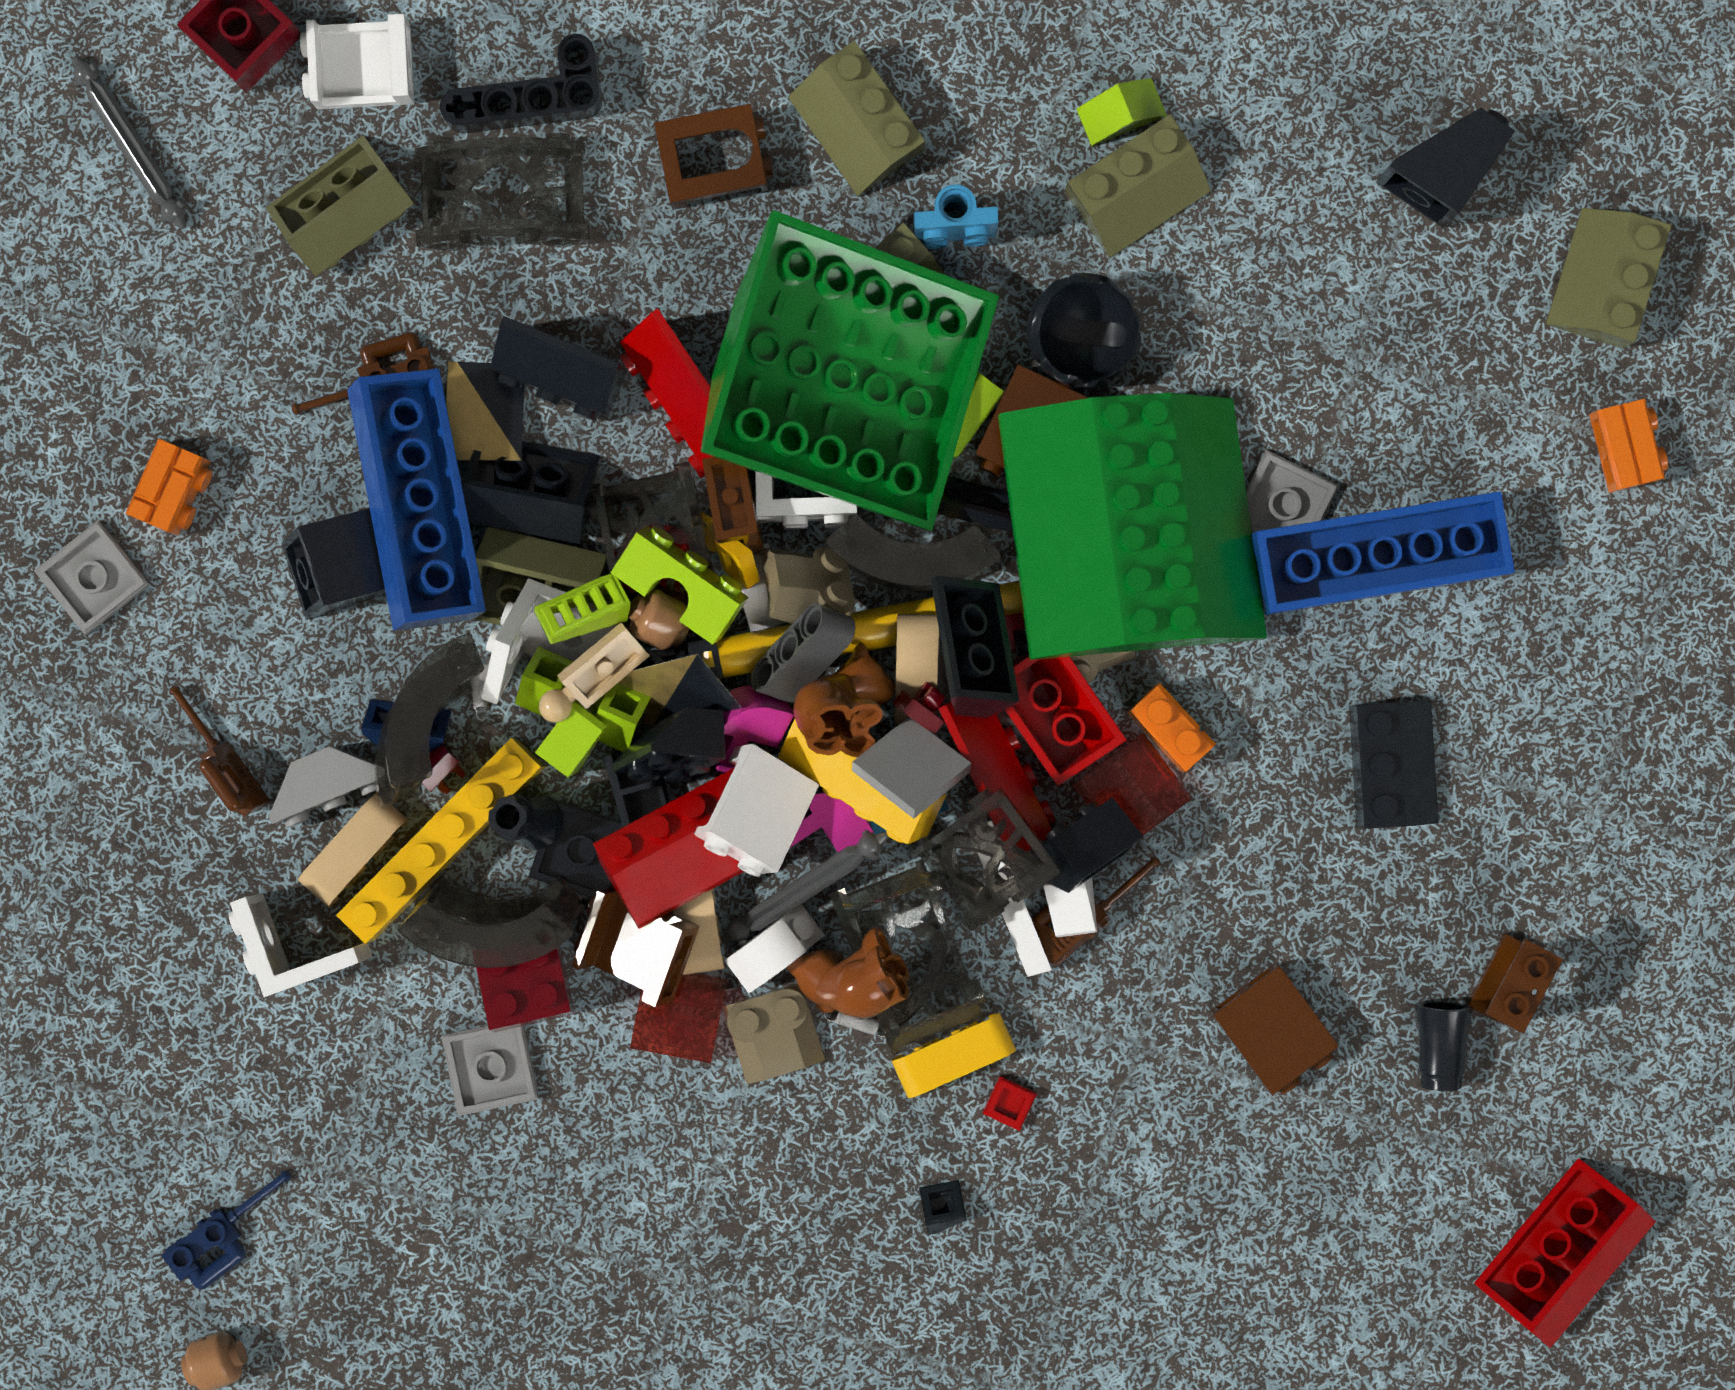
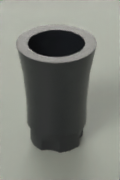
M529 793L524 796L508 795L498 799L494 808L489 810L488 821L490 827L503 839L515 841L527 849L539 850L548 847L557 839L562 829L563 817L559 805L553 798L543 793Z
M1456 1002L1416 1003L1415 1008L1419 1032V1071L1422 1072L1421 1087L1441 1092L1457 1091L1462 1088V1075L1465 1074L1468 1031L1474 1007Z

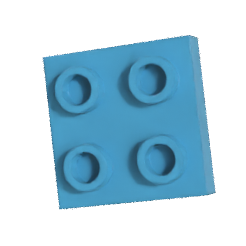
M958 184L949 185L938 193L934 211L914 212L913 234L923 243L926 249L946 248L947 241L963 240L964 246L967 247L984 246L988 244V238H995L999 224L998 207L977 208L975 196L967 187ZM955 208L960 210L964 216L951 218L946 215L945 211Z

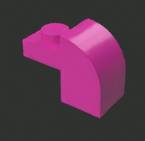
M742 686L729 691L742 708L723 712L726 759L715 764L716 770L727 772L734 768L735 765L728 762L734 748L747 745L748 741L777 748L794 717L793 710L788 702L753 690L752 686Z
M817 793L814 795L809 806L812 814L807 817L804 816L790 847L822 827L837 852H840L847 846L856 845L862 837L863 831L869 830L870 833H874L867 820L855 814L854 808L840 799L832 798L825 793Z

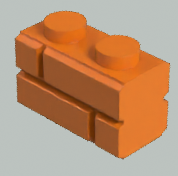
M1645 399L1600 409L1589 414L1609 493L1665 479L1664 471L1668 469V459L1662 446L1657 447L1653 431L1658 429V419L1653 407H1647Z
M158 438L125 514L179 536L181 529L187 530L193 522L196 508L192 507L198 491L203 493L210 483L212 470L208 469L211 461Z
M1160 683L1155 684L1126 711L1181 772L1188 771L1216 745L1205 731L1199 729L1200 726Z

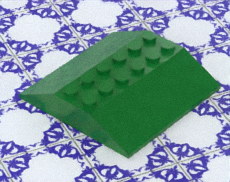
M771 211L736 294L715 364L701 452L918 528L932 531L999 295L781 212Z
M1171 392L1091 397L1009 411L998 415L1030 660L1254 641L1267 638L1259 577L1251 538L1252 528L1233 398Z

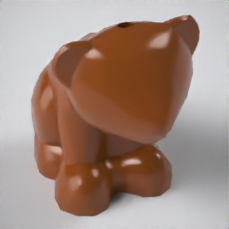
M860 642L854 648L850 658L834 674L809 682L798 691L795 697L794 717L808 748L822 755L829 756L842 751L851 757H859L875 744V739L869 728L879 723L882 719L883 713L880 706L892 698L895 693V684L885 673L881 665L868 654L864 643Z
M874 927L862 940V948L846 959L840 951L821 949L809 952L805 956H800L787 966V970L795 977L802 993L814 1002L816 1008L822 1013H832L837 1010L847 1016L872 1018L891 1006L908 999L909 989L906 983L909 980L907 966L902 956L892 951L884 932L879 927Z

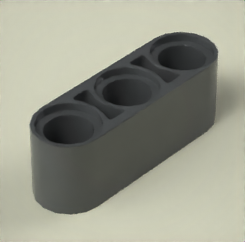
M818 603L808 606L755 664L751 675L753 690L788 703H794L798 691L809 682L817 680L852 642L856 628L853 617Z

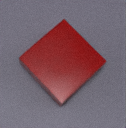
M999 1075L982 1113L1020 1131L1037 1093Z

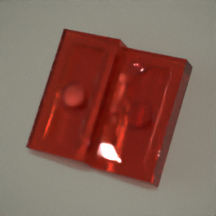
M1141 733L1073 784V787L1087 805L1096 801L1100 806L1113 797L1142 836L1192 799L1144 733Z
M697 973L683 974L674 1001L657 1007L641 1001L644 990H641L630 1048L711 1063L728 979Z

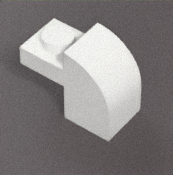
M800 904L780 917L724 961L747 992L750 993L794 962L825 935L803 905Z

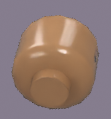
M653 589L645 597L637 595L632 600L628 618L631 619L630 632L635 638L659 650H665L672 645L678 646L682 643L690 629L679 621L687 609V606L682 601L659 589Z
M225 1331L193 1340L188 1345L186 1354L181 1358V1368L185 1380L190 1386H196L199 1390H216L236 1383L242 1375L243 1365L247 1363V1353L243 1343L240 1340L235 1341Z

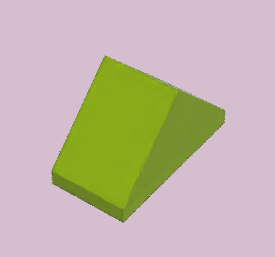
M1152 78L1117 83L1076 108L1091 147L1167 116Z
M574 701L570 715L564 721L556 723L535 753L569 778L578 773L583 767L607 725Z

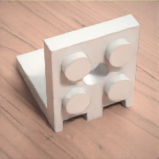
M755 471L756 514L760 523L782 522L786 530L808 529V521H824L825 528L849 527V520H857V506L832 497L775 499L774 477Z
M528 578L516 602L508 601L500 620L501 629L494 627L489 636L486 651L491 652V657L486 658L479 676V680L485 682L481 699L494 704L498 703L524 653L533 656L538 646L571 661H575L618 624L580 635V638L574 637L550 644L534 613V608L566 592ZM589 603L588 606L591 612L596 611L594 604ZM572 608L571 611L575 619L581 618L577 609ZM560 612L554 614L560 627L566 625Z
M263 893L230 902L233 910L229 912L230 924L237 936L242 935L247 951L243 952L244 963L251 975L256 974L263 997L373 957L369 945L363 943L290 970Z

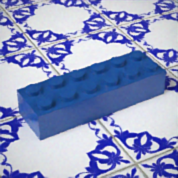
M439 369L358 377L347 389L393 631L473 620L484 613L486 609Z
M1501 491L1261 530L1251 534L1264 616L1502 577L1515 573Z

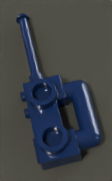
M287 1170L281 1171V1175L235 1210L231 1209L226 1213L224 1209L220 1211L214 1209L209 1213L212 1216L207 1221L201 1219L196 1223L198 1227L184 1238L181 1237L165 1249V1253L161 1257L180 1282L188 1277L195 1288L203 1290L245 1258L246 1251L237 1240L242 1233L234 1223L240 1219V1215L285 1181H289L291 1179L290 1172ZM216 1245L226 1252L205 1269H202L201 1264L197 1260Z

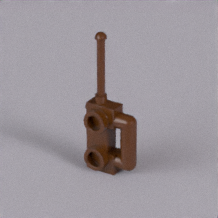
M408 332L363 346L360 350L363 366L358 367L357 371L359 377L430 370L435 369L429 348H422L418 335L414 332ZM406 350L407 359L405 362L386 368L381 367L379 358ZM347 389L301 404L294 403L292 405V412L300 415V412L348 398Z
M172 686L169 694L173 695L205 739L207 742L206 746L209 748L207 752L200 756L202 761L199 764V769L227 809L237 812L244 817L266 805L270 799L229 742L220 744L217 738H213L180 692L181 688L179 686Z
M1150 857L1151 860L1106 900L1102 899L1098 904L1095 902L1097 932L1109 925L1108 921L1111 919L1106 912L1111 909V905L1153 868L1159 867L1160 860L1157 857ZM1048 903L1031 917L1046 957L1055 968L1089 938L1091 940L1097 935L1095 932L1057 938L1055 932L1048 926L1052 922Z

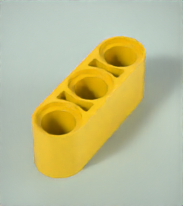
M1001 1013L991 1014L988 1016L989 1019L981 1023L975 1021L951 1032L952 1035L940 1040V1038L916 1047L914 1048L915 1052L904 1057L900 1054L893 1058L891 1062L907 1098H913L1014 1053L1016 1048Z

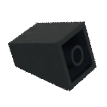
M1479 108L1396 158L1381 174L1376 183L1444 228L1460 213L1515 130L1508 126L1509 122L1502 114L1491 109L1486 111L1483 108Z
M370 508L298 526L281 543L306 620L386 595Z

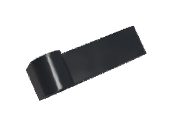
M573 33L563 38L558 46L557 54L560 76L450 90L443 96L440 102L442 117L450 128L458 133H474L583 120L594 117L602 107V90L598 58L593 44L588 37L582 34ZM583 49L588 52L586 61L579 65H573L568 62V57L572 51ZM588 89L592 91L593 97L591 101L585 105L573 103V96L578 90ZM540 94H548L552 96V103L547 109L536 110L532 108L534 98ZM503 98L512 101L511 108L506 114L496 115L492 113V106L497 100ZM478 101H481V107L485 114L484 117H481L477 111L480 109ZM463 103L468 110L464 111V118L458 119L454 112H457L458 105Z

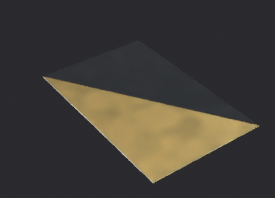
M448 361L446 407L457 460H470L473 450L481 451L480 460H497L502 456L507 457L505 459L507 461L522 460L524 384H522L520 391L497 382L499 374L491 370V363Z
M698 654L633 670L618 682V684L651 697L643 720L648 727L685 707L723 710V712L742 708Z

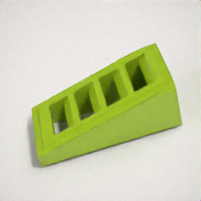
M977 372L954 458L960 455L1004 395L1003 390L979 372Z
M609 574L535 606L534 613L550 644H554L610 627L620 622H626L631 605L619 579L613 574ZM593 603L596 611L591 612L588 604ZM576 608L581 618L576 620L571 609ZM559 612L566 624L561 627L554 614Z

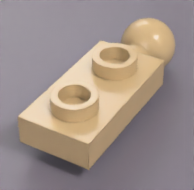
M620 622L557 675L565 688L562 690H549L542 695L539 701L541 715L549 722L557 723L564 721L570 715L572 703L576 699L587 709L650 655Z

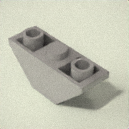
M326 747L291 762L269 814V819L272 824L284 822L286 828L295 826L310 819L307 813L310 810L322 806L324 812L347 804L345 796L360 790L362 796L385 788L383 780L393 775L388 767L339 747Z

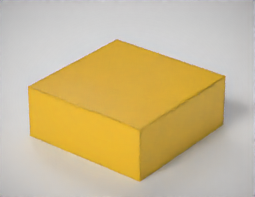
M717 540L714 541L726 574L746 589L761 581L752 550L738 540L720 544L717 543Z

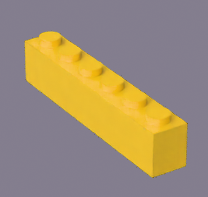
M510 738L336 916L365 944L375 941L489 825V810L494 808L497 800L508 795H519L546 766L517 738Z

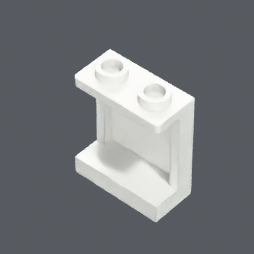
M388 14V21L319 25L315 20H306V32L300 34L303 58L308 57V73H303L302 87L305 98H310V102L316 109L414 104L410 23L405 14Z
M754 744L737 746L734 748L728 761L735 765V768L709 822L704 826H698L694 835L704 840L703 846L712 853L720 856L729 855L739 861L737 866L750 875L759 877L761 874L776 873L785 859L819 784Z

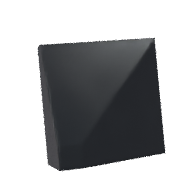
M959 1180L919 1187L928 1235L936 1234L967 1220Z

